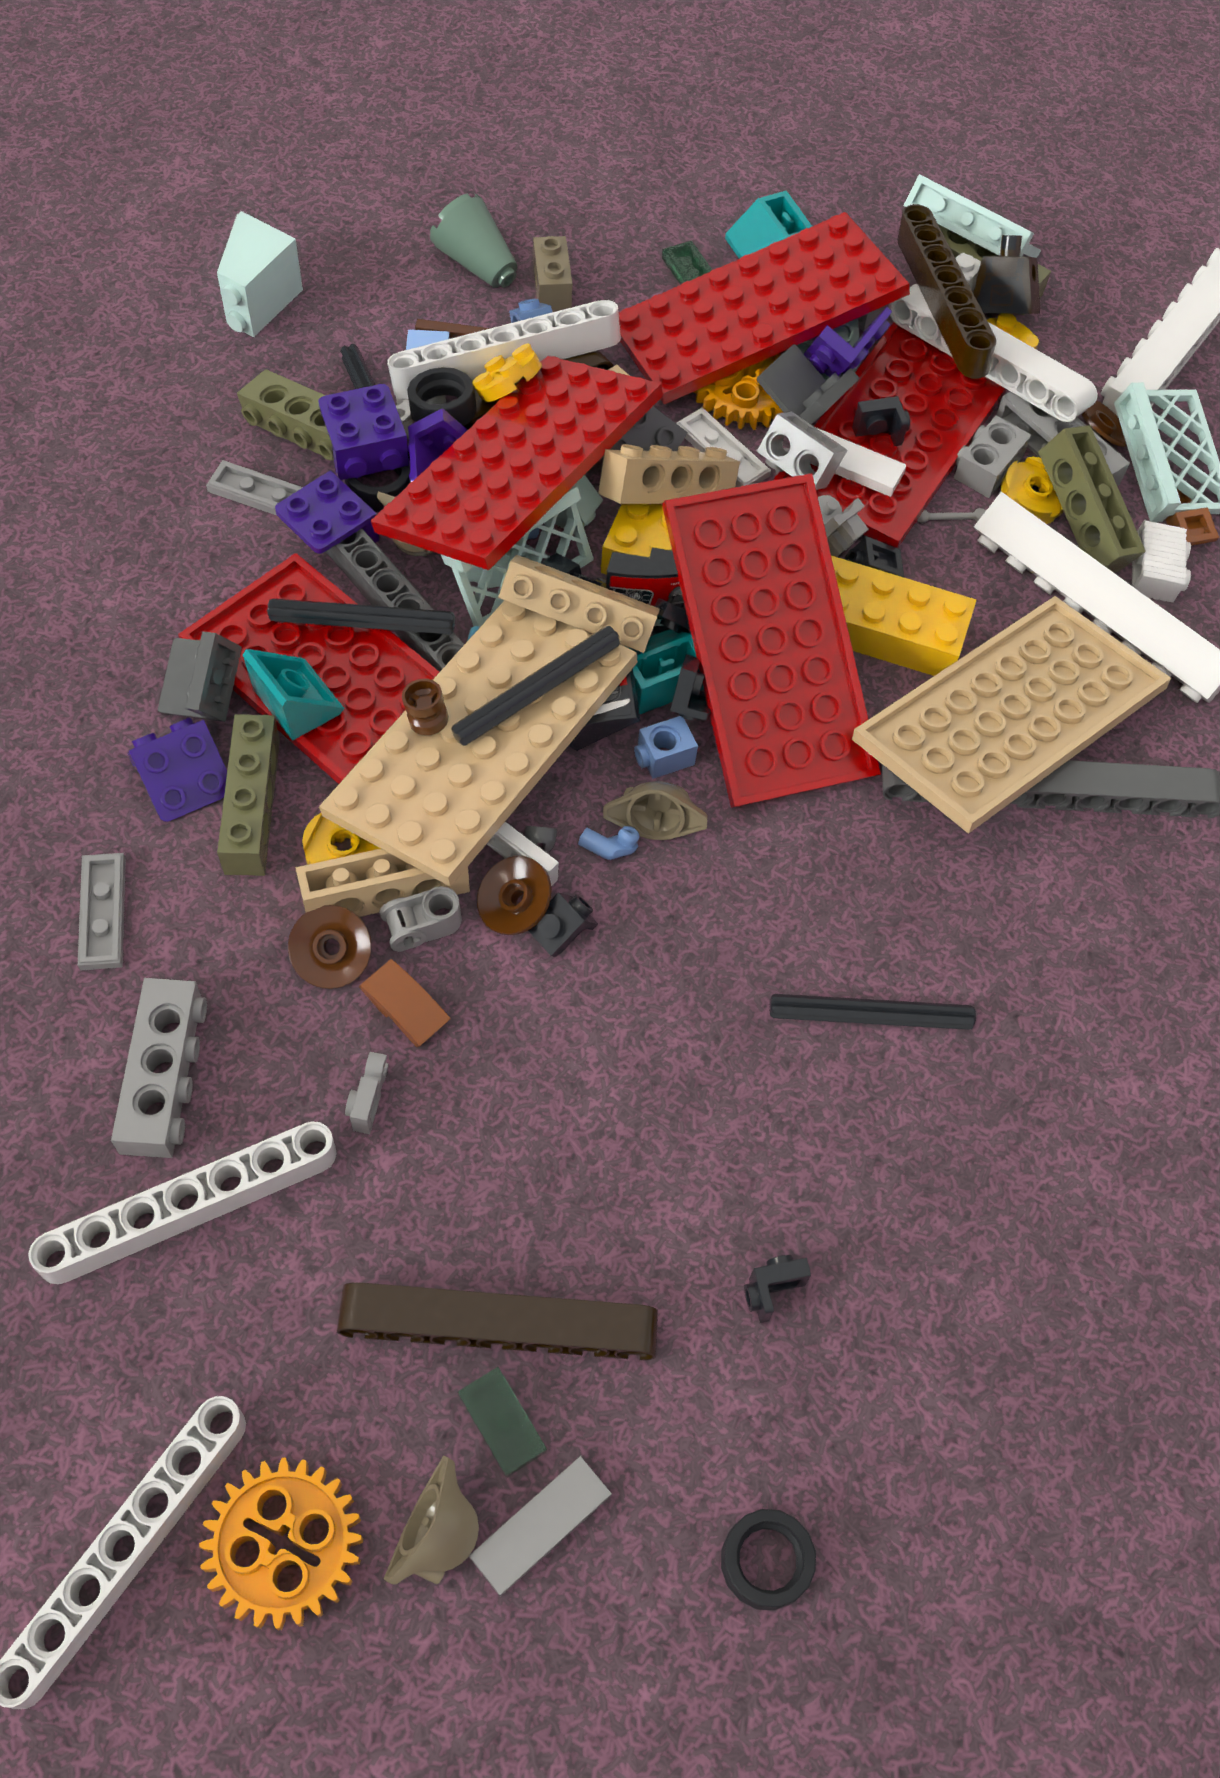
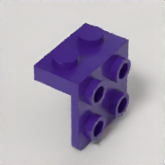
M886 307L853 346L827 325L804 352V355L820 374L825 373L828 377L832 376L835 372L839 376L850 368L853 370L868 354V349L891 325L886 319L892 313V310Z
M378 384L319 398V409L332 444L335 471L340 480L358 478L363 475L409 466L407 435L387 385Z
M443 408L408 426L410 482L414 481L454 441L467 431L464 426Z
M331 470L275 506L276 515L315 553L322 554L361 528L374 543L379 541V534L374 532L371 520L377 513Z
M190 717L169 726L172 733L157 738L155 733L145 735L132 741L135 748L127 752L162 821L174 820L224 798L227 769L204 720L194 723Z

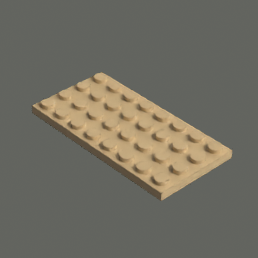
M1054 596L855 728L852 740L969 834L1167 689L1171 677Z
M504 600L433 679L441 687L449 716L445 728L433 735L417 734L411 729L405 710L319 806L322 816L451 887L637 664V652L619 644L618 647L468 745L462 746L454 738L451 730L455 723L593 635L583 629Z

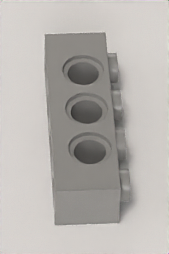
M1011 391L1003 395L996 414L998 417L1032 435L1027 447L1038 457H1040L1038 451L1064 428L1087 426L1078 418L1071 422L1060 421ZM1094 432L1116 485L1119 486L1130 463Z
M144 978L111 1142L120 1155L173 1158L175 1144L181 1145L183 1142L185 1120L180 1118L182 1103L190 1102L193 1086L192 1078L187 1076L190 1062L196 1063L199 1057L200 1040L199 1037H195L197 1023H204L207 1013V1000L201 996L196 981ZM179 1023L178 1028L169 1033L161 1032L166 1025ZM164 1062L172 1063L167 1071L153 1073L159 1064ZM158 1102L165 1103L160 1112L153 1115L145 1114L150 1105Z

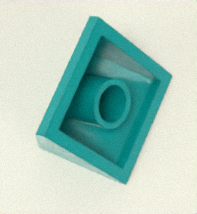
M246 649L243 653L253 690L271 714L275 716V719L292 741L340 715L344 710L342 704L305 658Z

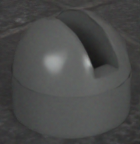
M526 826L525 837L535 845L543 843L542 850L548 853L555 846L557 829Z

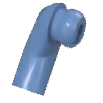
M624 826L619 830L618 835L609 838L587 827L580 836L578 845L604 859L612 860L634 853L638 848L637 842L640 836L638 831L630 826Z

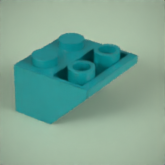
M786 190L758 198L726 232L725 239L740 259L774 242L799 233L803 229L810 228L812 225Z
M669 629L651 636L644 653L629 648L637 652L638 662L633 667L640 714L673 702L686 654L696 657L691 633L681 631L679 634Z

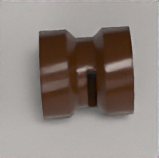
M418 679L409 683L402 692V701L411 729L420 735L439 733L445 728L449 718L440 685L430 679Z

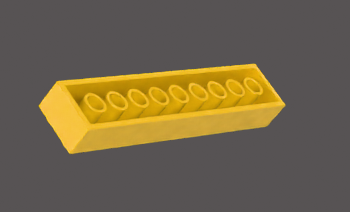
M621 504L602 546L601 573L607 575L612 552L650 557L652 547L672 550L662 504ZM831 556L853 651L932 676L937 675L958 661L977 601L976 599Z

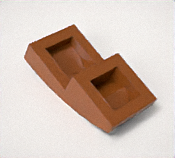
M1177 489L1181 504L1190 503L1192 499ZM1208 507L1176 512L1165 519L1167 525L1187 529L1186 540L1191 543V546L1215 542L1219 539Z
M392 959L358 986L386 1018L389 1016L416 1047L421 1046L451 1019L438 1003Z

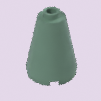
M468 193L463 194L451 201L440 212L438 216L442 221L437 229L432 225L430 240L437 249L493 288L499 286L505 288L515 280L518 265L484 200L475 193V197L472 198Z

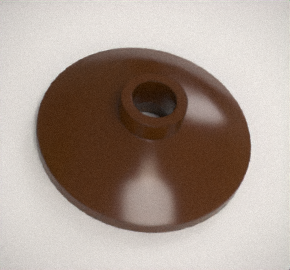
M1096 400L1095 404L1081 414L1085 423L1091 425L1092 430L1103 440L1116 446L1127 447L1119 418L1107 406Z
M512 856L496 863L484 876L477 894V908L482 921L491 930L502 935H518L528 931L542 919L548 909L552 893L550 877L541 864L529 857ZM523 895L521 902L516 904L518 898Z
M324 905L303 914L294 924L288 939L289 959L296 973L307 983L325 989L340 988L355 981L366 969L372 952L371 936L363 920L353 911L336 905ZM332 938L336 939L340 945L339 951L334 955L328 953L326 949L327 942Z

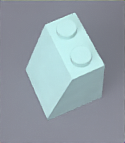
M242 211L238 213L217 275L227 324L236 332L243 331L255 337L303 290L296 239Z

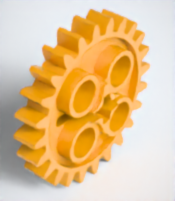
M781 353L694 391L693 393H696V403H703V408L707 412L713 410V418L716 420L722 416L725 417V426L731 424L732 421H737L739 429H742L745 423H750L751 428L756 430L757 422H762L765 427L769 428L771 419L774 420L778 413L784 412L758 383L757 377L777 360Z
M281 1458L278 1472L272 1473V1470L265 1461L261 1462L260 1477L256 1479L248 1471L243 1470L242 1479L245 1486L239 1490L234 1485L227 1483L225 1488L231 1497L228 1503L215 1500L212 1502L213 1507L221 1514L219 1519L203 1522V1526L213 1532L214 1537L213 1539L200 1542L199 1547L204 1551L213 1553V1557L206 1560L200 1566L205 1572H217L218 1574L207 1585L208 1589L214 1592L225 1588L226 1591L221 1597L219 1605L226 1609L238 1601L239 1604L236 1609L235 1618L243 1621L252 1610L255 1611L254 1626L260 1629L265 1624L268 1615L273 1617V1623L277 1630L283 1629L286 1615L290 1614L299 1627L303 1626L304 1610L308 1608L319 1618L323 1616L320 1600L327 1597L329 1600L338 1603L340 1599L333 1588L335 1584L339 1582L351 1585L353 1582L343 1571L345 1565H359L361 1561L359 1557L349 1552V1547L363 1543L361 1535L349 1531L351 1527L361 1522L359 1514L344 1513L354 1502L351 1494L336 1498L342 1487L341 1481L337 1478L325 1486L326 1469L321 1466L312 1476H309L308 1463L303 1459L298 1464L295 1472H291L286 1458ZM280 1495L285 1497L287 1506L282 1516L276 1520L264 1519L262 1516L264 1503L272 1496ZM252 1519L278 1536H283L289 1530L288 1538L294 1545L318 1557L320 1564L317 1567H313L285 1549H280L276 1555H273L276 1549L275 1546L265 1537L245 1528V1521ZM315 1519L326 1520L329 1524L327 1537L319 1544L311 1545L306 1543L304 1540V1530L308 1523ZM247 1541L258 1542L260 1546L258 1559L248 1567H239L236 1563L237 1549ZM288 1565L300 1566L302 1569L300 1585L291 1592L280 1591L277 1585V1578L282 1569Z

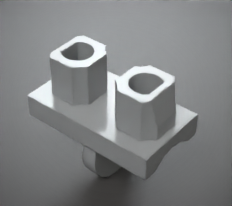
M823 495L818 497L829 549L833 556L838 557L869 530L858 516V513L865 506L857 498L842 512L841 505L834 497Z

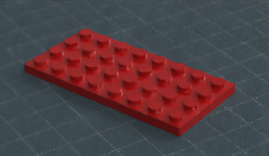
M844 212L810 228L803 229L799 233L781 241L774 242L754 253L745 255L727 265L715 268L711 272L691 281H686L664 293L654 295L646 301L618 312L620 342L646 380L661 383L664 396L660 400L665 405L789 349L793 344L799 345L819 336L827 325L834 329L910 295L909 282L852 218Z
M893 322L855 373L860 379L821 416L814 427L906 464L905 472L891 497L835 473L827 487L816 490L818 497L823 495L834 497L841 505L842 512L854 500L859 498L865 507L858 513V516L869 528L864 535L898 548L954 468L958 458L957 454L964 445H970L976 431L981 425H984L1007 389L987 377L974 379L964 376L959 371L953 357ZM899 397L903 409L907 410L910 416V429L906 432L901 446H894L889 432L878 435L855 436L852 424L858 402ZM810 464L813 471L817 472L818 466ZM779 471L773 480L792 476L785 471Z
M547 356L541 360L542 367L528 382L525 378L521 379L516 385L517 389L501 398L371 520L374 532L490 570L605 455V450H610L664 396L661 383L617 373L612 370L588 366L584 363Z
M810 473L665 500L662 508L696 657L700 661L699 670L704 674L703 688L708 708L711 710V723L731 808L881 775L878 760L852 740L854 729L866 722L868 715L813 474Z
M295 553L178 635L182 639L201 640L202 632L217 633L241 646L242 649L233 690L260 715L272 714L253 690L243 658L245 650L251 649L305 658L342 704L344 710L340 715L293 741L276 720L277 729L335 782L340 784L403 714L405 707L402 701V692L405 687L418 679L433 680L439 674V671L390 630L271 621L267 614L269 600L273 598L358 605Z

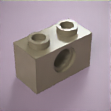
M566 236L533 237V273L536 298L539 299V303L550 305L552 312L572 308V276Z

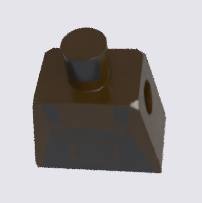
M1002 235L1000 257L983 256L973 294L983 313L1040 314L1037 258L1020 257L1022 236Z

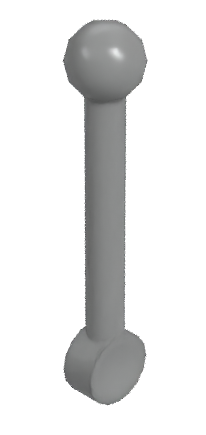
M978 508L974 512L929 513L927 510H924L917 521L922 524L928 520L975 519L978 521L986 510Z

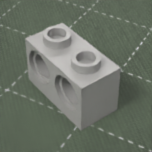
M792 411L778 413L775 416L757 450L759 454L766 458V464L777 471H785L792 477L812 473L816 490L828 486L848 451ZM784 436L790 441L788 453L784 450L782 444ZM812 455L817 458L819 463L817 472L813 471L810 465Z
M996 415L987 426L981 425L972 439V444L969 447L964 445L957 454L958 458L955 464L957 469L954 479L990 498L1001 485L1002 479L1010 465L1017 460V463H1019L1024 457L1032 435Z

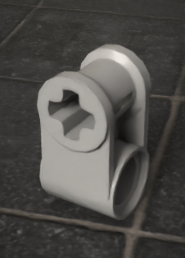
M444 886L434 887L409 897L391 900L384 904L379 911L381 919L387 922L392 936L389 941L393 951L397 952L418 947L425 942L448 936L456 932L462 922L459 898L455 891ZM442 908L451 910L448 914L442 916L434 914L435 911Z

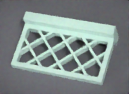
M920 174L903 205L905 207L912 204L926 206L932 211L939 225L999 256L1002 235L1022 236L1020 257L1025 254L1037 258L1041 252L1040 249L1029 244L1034 235L1033 232Z
M1144 382L1131 383L1114 402L1149 520L1151 522H1163L1168 516L1174 515L1176 512L1208 507L1210 514H1220V461L1197 390H1146ZM1177 401H1187L1191 413L1190 416L1174 405V403ZM1150 402L1155 403L1164 410L1160 416L1152 411ZM1167 414L1183 424L1180 430L1164 420ZM1187 428L1198 436L1199 445L1183 434ZM1159 430L1173 439L1170 445L1161 440ZM1177 443L1192 454L1189 460L1173 449ZM1196 458L1208 466V475L1193 464ZM1168 459L1182 469L1179 475L1171 471ZM1186 473L1202 484L1198 490L1183 480ZM1208 488L1216 494L1219 503H1214L1202 494L1204 490ZM1177 489L1192 499L1191 502L1181 504Z
M574 485L512 547L513 551L506 569L496 566V564L490 570L483 569L477 587L470 585L466 572L476 566L441 555L444 564L450 566L453 570L473 626L481 627L504 601L498 598L510 561L516 555L521 556L523 551L533 554L532 560L541 563L542 558L547 559L550 557L544 553L551 533L561 536L556 553L565 557L570 541L573 540L577 543L580 555L572 559V561L578 563L580 568L594 560L576 502L581 500L578 486ZM566 509L568 520L564 531L560 532L553 529L558 514ZM536 528L542 529L535 550L526 548L525 544L529 533ZM494 570L505 573L498 593L487 591ZM485 595L496 598L491 613L482 617L480 608Z

